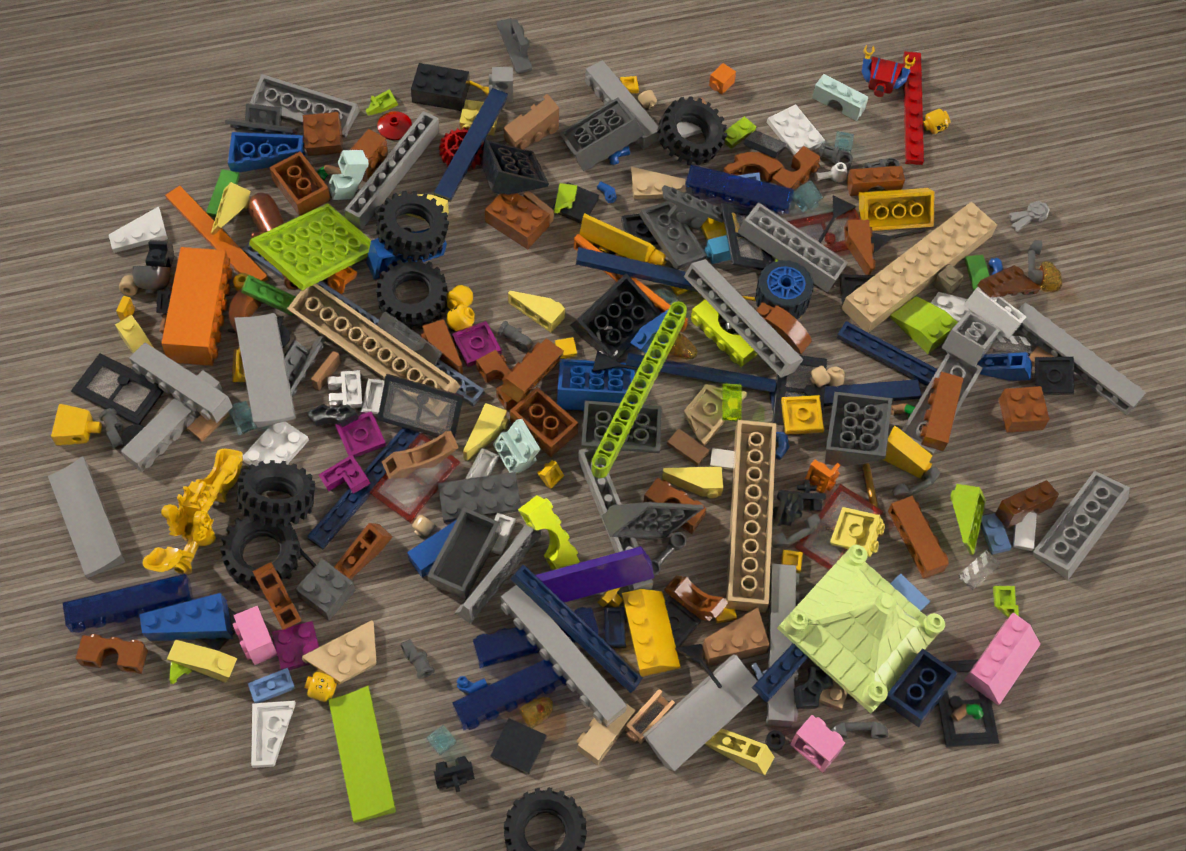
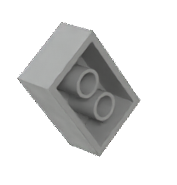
M968 311L951 330L942 348L948 354L962 359L965 364L975 367L990 349L1001 329Z

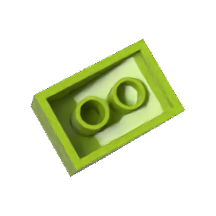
M917 296L890 315V318L927 354L944 343L951 330L958 323L945 310Z
M956 484L955 490L951 492V501L963 543L969 554L974 555L986 499L980 487Z

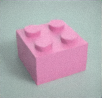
M258 606L234 615L236 623H233V627L247 660L252 659L254 665L278 656Z
M811 715L796 732L790 745L823 773L838 756L845 742L840 734L828 729L822 719Z

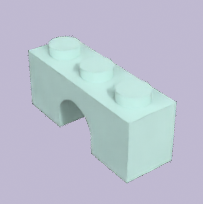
M825 74L816 83L812 97L825 105H828L831 100L838 101L843 107L842 114L855 121L864 112L868 101V96Z
M363 150L342 151L338 160L342 174H332L328 184L333 200L353 199L369 164Z

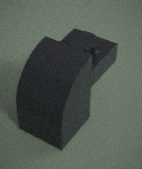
M150 240L148 242L149 251L145 260L146 266L171 268L175 257L172 242L170 240Z

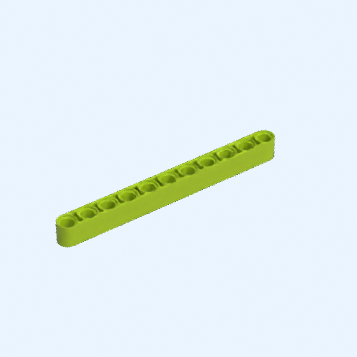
M674 302L668 309L592 458L591 472L594 477L604 478L608 475L685 322L687 307L684 303ZM601 464V465H604L605 467L600 468V467H597L596 465Z

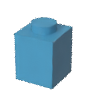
M727 235L707 241L704 251L711 264L731 260Z

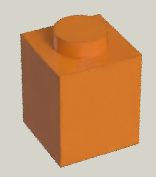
M722 63L710 75L709 86L714 91L723 94L735 83L736 71Z

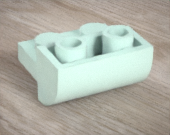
M523 419L516 420L507 432H501L493 443L509 473L516 472L517 474L531 467L537 461L535 456L541 450Z

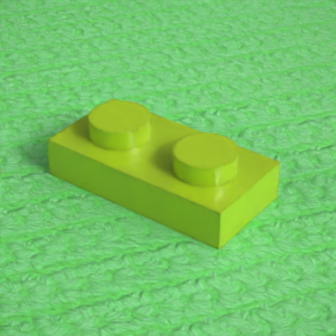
M744 116L725 130L727 137L724 143L729 148H734L756 130V126Z

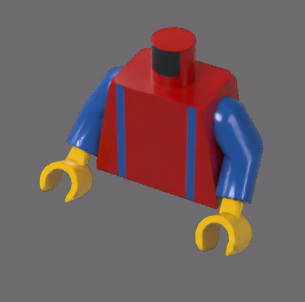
M866 45L863 50L866 56L863 58L862 75L865 81L868 82V88L875 90L874 95L883 97L884 93L891 94L894 89H898L905 84L911 71L910 66L915 64V57L913 62L909 63L907 62L909 55L905 57V67H903L904 64L873 56L870 59L875 48L873 46L872 52L868 53Z

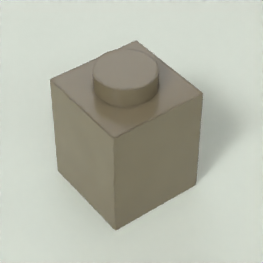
M950 264L938 274L933 286L939 292L952 294L959 288L964 276Z

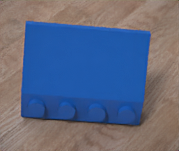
M560 359L557 404L563 410L584 411L585 401L621 403L635 376V370L616 367L593 372L595 361Z

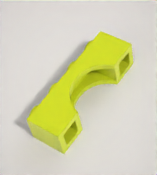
M706 299L692 309L691 320L693 324L697 327L699 326L709 339L717 343L718 348L725 351L734 363H737L740 367L744 366L758 353L740 335H733L723 330L718 322L720 314Z
M536 495L518 510L529 527L536 531L547 529L550 541L544 557L551 570L578 564L580 562L577 557L578 552L570 544L568 533L560 526L561 520L553 513V505L547 498L543 499Z

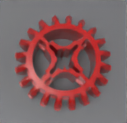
M458 127L456 131L450 130V134L445 133L444 138H441L439 155L447 167L468 132L465 127L463 130H459ZM482 146L470 166L475 169L476 165H480L479 155L482 152Z

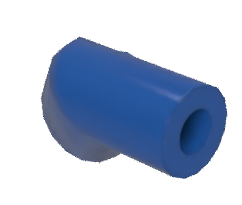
M624 147L622 150L608 157L610 164H619L618 157L630 155L629 147Z
M600 181L597 189L605 193V199L608 203L615 202L617 198L615 188Z
M991 258L989 260V267L994 269L992 275L1004 270L1002 261L999 258Z
M776 432V442H778L779 446L775 450V458L781 460L790 447L789 440L785 432Z
M465 676L457 679V688L469 695H474L488 688L484 678L475 683L469 681Z

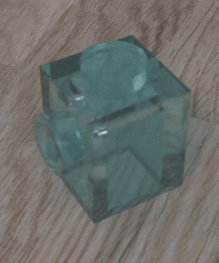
M812 181L801 185L791 195L802 212L808 209L811 211L816 209L820 205L818 202L823 198Z
M247 402L235 403L229 410L238 434L241 435L256 429L257 426L253 422L251 407L248 406Z

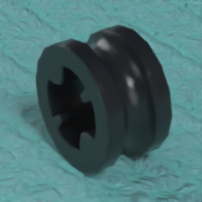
M778 730L769 732L765 739V744L771 751H779L785 743L783 733ZM772 736L773 738H779V745H777V743L775 745L771 743Z

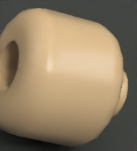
M652 90L644 91L638 96V100L644 109H652L657 102Z
M132 275L124 276L119 284V290L126 296L135 295L139 289L135 285Z
M819 366L810 372L811 377L809 379L812 384L821 387L830 382V376L824 366Z
M839 367L829 368L827 372L830 376V382L827 385H843L845 378L843 369Z
M419 515L413 522L412 527L415 529L414 533L418 536H428L435 527V524L425 516Z

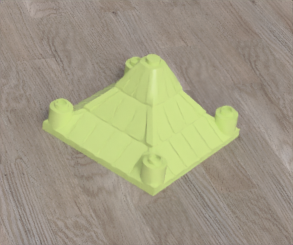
M853 545L784 619L777 629L871 714L887 698L888 692L922 648L925 650L933 639L944 630L945 621L938 614L933 613L926 616L920 612L915 605L909 602L906 597L865 562L867 551L864 547Z

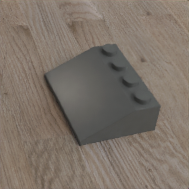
M618 97L559 132L583 171L591 169L598 162L607 159L613 153L622 150L625 146L637 141L644 135L636 118Z
M835 392L825 464L836 465L838 463L840 466H850L885 459L892 398Z
M585 401L581 448H598L620 403ZM642 406L620 451L660 453L662 406Z
M655 502L616 504L610 506L608 511L602 515L610 537L666 538L703 510L704 507L703 505Z

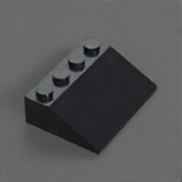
M484 140L482 152L479 155V162L494 193L510 195L548 187V180L533 151Z
M626 273L572 322L570 326L584 341L616 361L632 345L630 342L640 328L661 315L662 312ZM610 326H612V328H613V329L604 330V329H606L607 327H610ZM597 333H600L601 341L597 338Z

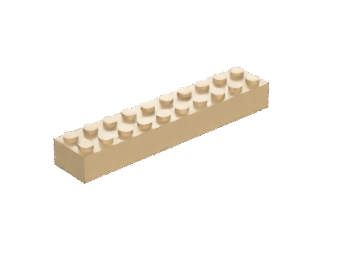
M970 202L847 296L842 310L864 331L869 333L892 313L932 284L938 274L950 264L955 266L992 237L997 224L974 203Z
M318 284L301 290L287 308L295 317L322 336L327 337L329 341L383 379H385L386 374H390L456 393L461 387L455 379ZM398 388L400 391H402L410 398L415 400L417 403H419L417 401V396L419 394ZM429 397V401L423 407L438 417L449 402Z
M738 420L726 589V601L728 602L726 608L752 611L758 607L759 612L766 613L769 605L776 423Z

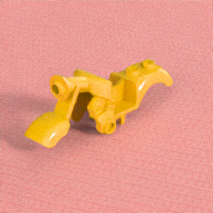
M232 449L218 450L214 467L210 474L204 479L192 481L188 487L184 486L183 497L178 494L179 509L176 505L172 504L165 505L162 508L161 514L167 519V524L170 526L169 531L171 532L169 534L172 536L181 535L187 543L184 550L167 547V549L155 548L143 559V566L146 569L165 572L174 568L181 575L191 574V562L194 559L198 546H208L216 540L212 529L214 520L210 518L207 512L214 501L222 503L227 501L226 494L236 484L242 469L243 453L241 451Z

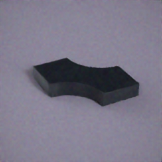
M322 404L307 412L308 418L316 427L330 423L344 427L359 419L358 414L349 404L340 407H329Z
M810 667L808 669L807 682L793 689L797 709H816L819 707V698L822 691L831 689L834 686L832 678L820 667Z

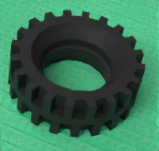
M689 96L687 100L684 97H680L678 102L674 100L658 123L657 133H661L658 139L664 142L663 149H669L671 151L669 155L671 157L673 155L677 156V161L679 162L686 160L687 165H691L692 162L700 165L702 161L705 164L708 163L718 153L727 137V133H725L727 125L722 124L724 118L717 115L719 112L717 108L713 110L710 108L711 103L704 104L701 98L695 101L692 96ZM679 122H689L700 127L705 142L702 144L689 142L678 132L677 124Z
M402 191L401 196L394 193L392 200L386 198L385 203L380 207L376 224V235H379L378 240L380 243L385 242L384 248L386 250L390 248L393 250V255L397 256L399 253L403 255L405 260H407L408 256L413 257V261H418V257L422 256L425 260L428 259L429 254L434 256L437 250L442 249L449 226V221H447L448 214L447 212L442 213L444 208L442 204L437 206V200L435 198L427 199V194L425 193L422 196L417 195V191H413L412 194ZM403 214L420 216L428 222L430 229L422 233H412L400 227L396 218Z
M407 258L408 262L405 263L398 260L395 267L391 264L388 266V272L382 271L381 280L378 279L377 281L378 288H376L379 309H381L382 314L384 312L389 313L411 330L413 326H418L419 330L423 329V324L433 323L434 318L439 320L441 312L445 313L448 291L444 274L441 275L439 267L433 269L432 262L430 261L424 264L421 258H418L417 262H412V258ZM417 280L429 287V295L419 303L407 304L397 299L395 296L396 288L405 281Z
M270 460V463L265 464L263 461H260L258 466L251 464L249 465V470L244 469L242 475H239L237 507L242 509L241 514L243 516L250 515L249 520L252 522L259 520L260 525L271 523V527H276V524H282L283 527H286L289 522L298 524L299 518L305 520L307 514L312 512L315 481H312L313 476L311 474L306 475V469H298L297 464L287 465L286 461L275 463V460ZM266 491H281L289 494L291 498L272 499L259 494Z
M246 515V518L243 520L236 518L234 520L236 525L234 527L228 526L226 528L227 536H222L221 539L223 542V546H220L221 558L228 574L233 577L237 584L239 582L242 583L244 588L248 589L249 586H252L255 591H260V585L252 572L258 568H254L244 561L243 551L251 540L261 536H269L280 545V554L272 564L281 581L285 577L290 579L292 577L291 571L293 569L297 570V561L301 560V547L292 524L289 522L286 527H283L282 524H276V527H271V523L260 525L259 520L252 522L249 520L250 515Z
M550 787L547 790L535 788V792L529 794L525 792L520 800L516 799L511 810H508L506 821H504V840L507 851H536L528 844L525 838V829L527 823L533 817L544 813L555 815L562 821L565 827L564 841L554 851L583 850L587 834L586 818L582 814V808L576 805L575 799L572 796L570 798L567 797L564 791L555 792Z

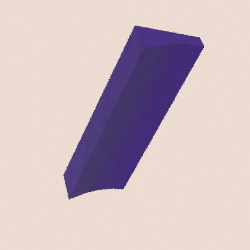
M641 546L535 575L562 602L572 601L655 578L651 559Z

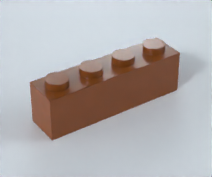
M547 338L542 343L538 342L534 346L533 352H528L522 362H518L512 369V372L506 373L502 379L501 391L518 403L559 363L564 353V350Z
M941 371L939 377L934 378L931 387L934 389V393H931L928 399L930 409L926 410L924 421H927L926 426H922L920 437H923L921 445L944 451L946 448L962 387V377Z
M913 496L891 503L888 513L923 579L945 571L949 564L948 556L945 552H942L937 536L933 535L930 529L928 519L924 518L921 513L920 504L914 500Z

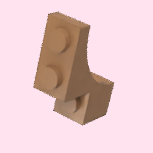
M446 431L437 438L418 447L393 452L382 461V464L389 479L406 478L418 468H434L459 447L452 432Z

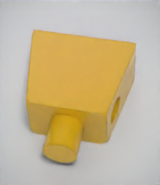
M59 404L51 438L56 445L84 444L89 441L90 433H101L102 423L93 421L90 411L86 409Z

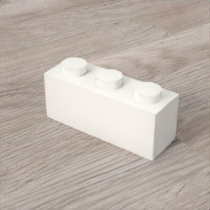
M979 287L974 290L964 304L970 312L1000 328L999 334L1008 339L1026 318L1024 314L1003 298H990Z

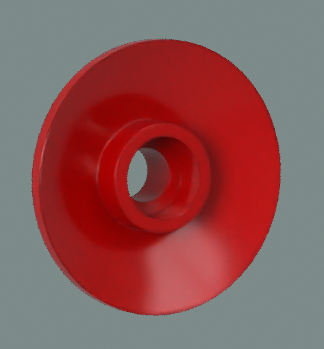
M398 111L382 115L377 123L379 134L388 140H400L412 126L411 119L406 114Z

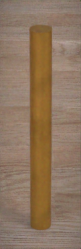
M865 463L862 465L871 513L880 515L870 464Z

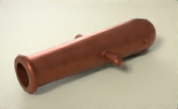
M256 193L250 198L248 205L249 213L259 232H253L251 238L285 223L276 202L269 194ZM282 274L284 285L287 289L299 290L294 283Z

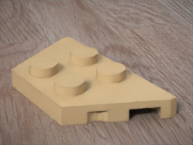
M708 384L702 388L683 413L700 444L706 446L734 412L735 409L730 411L727 405L730 397L738 399L739 406L747 395L745 391H741V393L729 391V388H717Z
M371 620L303 655V662H308L316 667L317 671L333 677L334 682L339 685L376 665L374 622Z

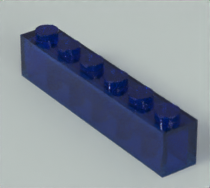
M696 165L690 166L685 183L686 187L692 188L693 194H699L700 192L710 198H723L722 200L732 203L737 201L740 202V205L750 207V205L756 206L760 203L766 208L774 210V213L779 215L790 213L795 195L794 189Z
M182 574L63 602L65 625L70 632L79 633L87 628H100L112 622H125L129 618H140L142 613L193 600L190 579L187 574Z
M592 607L576 609L574 613L598 635V626ZM517 627L499 629L496 633L490 635L480 634L473 639V647L479 668L539 653L540 649L536 644L533 646L528 641L527 634L523 629L519 630ZM561 628V630L567 635V637L573 643H576V641L566 631H564Z
M543 660L452 702L453 710L463 731L466 729L472 730L485 720L492 721L504 711L511 712L515 710L521 703H530L536 700L538 695L543 693L545 695L555 691L556 687L562 684L566 686L567 680L562 675L558 676L552 667L554 665L550 660Z

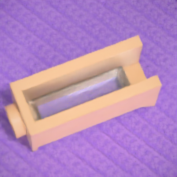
M659 689L627 723L625 730L627 737L633 742L638 741L642 744L645 740L643 734L675 706V702L673 700L668 702L662 697V691Z

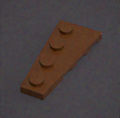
M1015 265L982 279L977 285L990 298L1003 297L1007 294L1015 296L1018 293L1028 295L1029 292L1037 294L1041 289L1024 274L1021 268Z

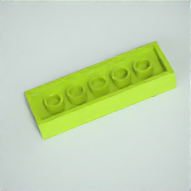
M369 686L343 696L328 699L353 822L357 823L395 813V803Z

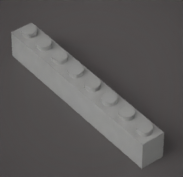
M423 111L345 208L346 219L355 227L361 230L374 215L375 208L383 204L385 199L438 134L439 119Z
M706 259L691 263L684 278L780 377L794 373L803 358Z
M1025 302L1018 309L1026 318L1016 330L1017 333L1054 357H1074V376L1124 414L1128 415L1142 400L1146 392L1140 386L1135 385L1124 374L1119 373L1109 363L1103 361L1093 351H1090L1078 340L1067 334L1064 329L1059 328L1049 318L1039 313L1033 306Z
M585 448L579 450L578 461L615 553L639 547L635 538L610 537L602 515L608 511L610 506L622 504L609 473L604 478H596L591 472L592 458L597 449ZM601 464L596 465L597 467H600V468L605 467L604 465H601ZM649 579L628 586L630 591L638 589L652 590L653 580Z
M772 564L770 568L767 670L792 644L777 627L795 609L796 604L799 602V592L796 591V585L799 584V573H796V565ZM798 669L767 702L766 726L791 727L793 722L797 721L798 710L794 708L795 696L793 689L794 681L798 680Z
M515 585L501 596L500 606L506 615L510 614L514 618L513 622L516 627L526 632L528 641L533 646L535 644L538 646L541 656L546 661L550 660L554 665L552 667L558 676L562 675L567 680L566 685L572 692L576 691L579 694L581 703L586 708L590 707L598 723H603L607 727L626 712L627 705L554 620L527 594Z

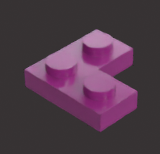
M353 455L348 456L319 474L328 491L346 481L354 494L370 484Z

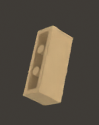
M626 704V712L607 727L603 723H598L593 718L589 725L591 727L587 733L583 732L577 740V751L598 766L625 730L627 723L635 716L636 710Z

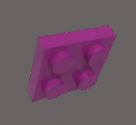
M487 321L452 334V338L467 367L475 365L477 359L494 350L498 354H502V350Z
M372 411L358 416V420L344 427L335 425L348 456L353 455L356 458L386 446Z
M313 621L272 632L281 670L286 668L292 670L310 665L308 662H303L302 656L319 648Z

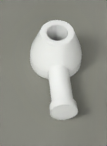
M839 162L828 172H816L815 180L820 181L831 178L835 182H843L846 180L848 173L846 165Z

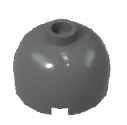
M133 266V281L138 288L145 290L146 294H156L157 290H162L168 285L170 268Z

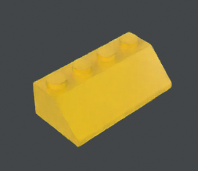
M929 188L859 192L861 220H869V225L873 231L934 227V191Z
M584 213L579 234L592 245L594 243L599 245V250L606 253L612 251L616 253V256L648 263L649 257L656 247Z
M638 589L622 593L640 675L644 677L680 669L662 591Z

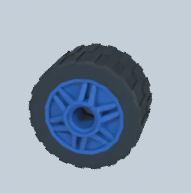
M778 260L767 265L761 271L755 292L757 307L762 302L772 307L777 305L796 319L800 318L806 312L814 286L811 274L804 266L790 260Z

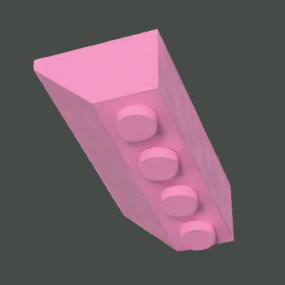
M1012 613L964 680L998 706L1040 646V642L1031 625L1015 613Z

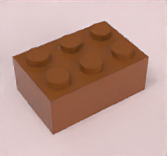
M301 151L269 167L273 182L299 216L331 200L329 188Z
M502 193L485 209V222L528 250L550 226V214L518 193L510 195Z
M538 387L510 410V422L514 423L518 419H523L538 446L550 457L578 434V422Z

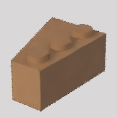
M548 94L543 97L545 100L537 106L533 104L530 107L531 111L526 115H519L504 127V139L510 146L525 149L534 142H539L542 138L559 130V107Z
M758 607L704 639L702 648L707 666L724 663L733 654L742 659L767 653L769 642Z

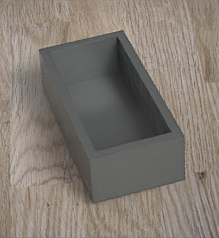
M463 507L427 575L429 583L466 600L501 533L500 522Z

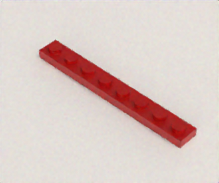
M904 51L903 67L906 65L905 57L909 55L907 59L909 63L913 62L915 57V64L910 66L911 71L904 84L905 164L923 165L921 53Z

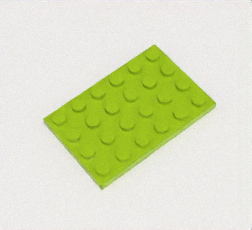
M327 203L250 239L249 245L300 290H304L367 258L371 239Z

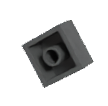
M323 559L295 588L298 598L328 621L356 591L352 580Z

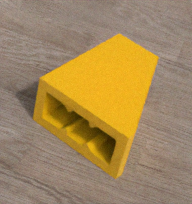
M894 426L888 436L886 457L882 460L921 479L923 473L931 468L932 463H930L933 455L898 427Z

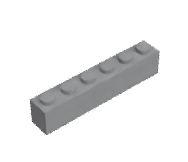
M602 60L586 68L585 82L588 86L592 87L596 96L602 99L604 105L618 97L636 118L644 135L635 143L639 144L642 149H645L658 142L661 134L657 133L659 126Z
M147 343L141 345L129 357L132 363L131 367L137 374H144L148 381L153 384L156 382L164 392H171L178 401L181 402L183 400L193 411L198 410L207 420L211 419L218 423L233 407L227 395Z
M204 370L197 375L217 390L223 392L220 382ZM174 398L121 450L125 460L143 472L153 464L160 454L167 450L173 441H176L181 436V433L195 421L200 412L190 409L183 400L180 402Z

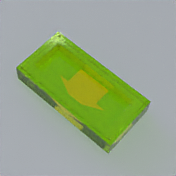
M723 384L722 420H741L742 385Z

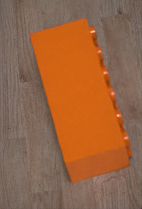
M180 248L161 343L165 356L176 363L213 366L214 359L218 358L217 342H221L220 326L223 327L224 325L223 310L226 311L227 300L225 298L226 295H229L230 284L228 282L233 276V269L230 268V258H227L226 250Z

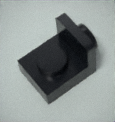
M165 287L164 291L158 290L156 313H168L172 288Z

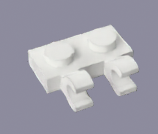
M360 370L342 371L341 377H328L329 390H336L342 387V393L329 394L330 407L339 406L340 404H343V406L349 404L352 408L362 407Z

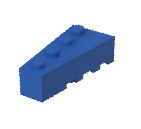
M232 132L228 157L230 171L240 173L269 168L300 151L305 156L306 149L303 135Z
M430 228L416 232L412 231V233H422L429 230ZM379 238L371 240L366 261L374 280L380 278L382 271L388 272L390 264L395 267L398 260H401L402 263L408 262L399 253L397 256L393 255L391 248L386 250L384 248L385 242L380 243ZM446 241L443 243L442 249L437 250L436 255L432 256L429 254L428 259H423V262L443 256L447 246Z
M221 593L140 614L142 634L149 641L195 640L196 638L233 639L228 603Z

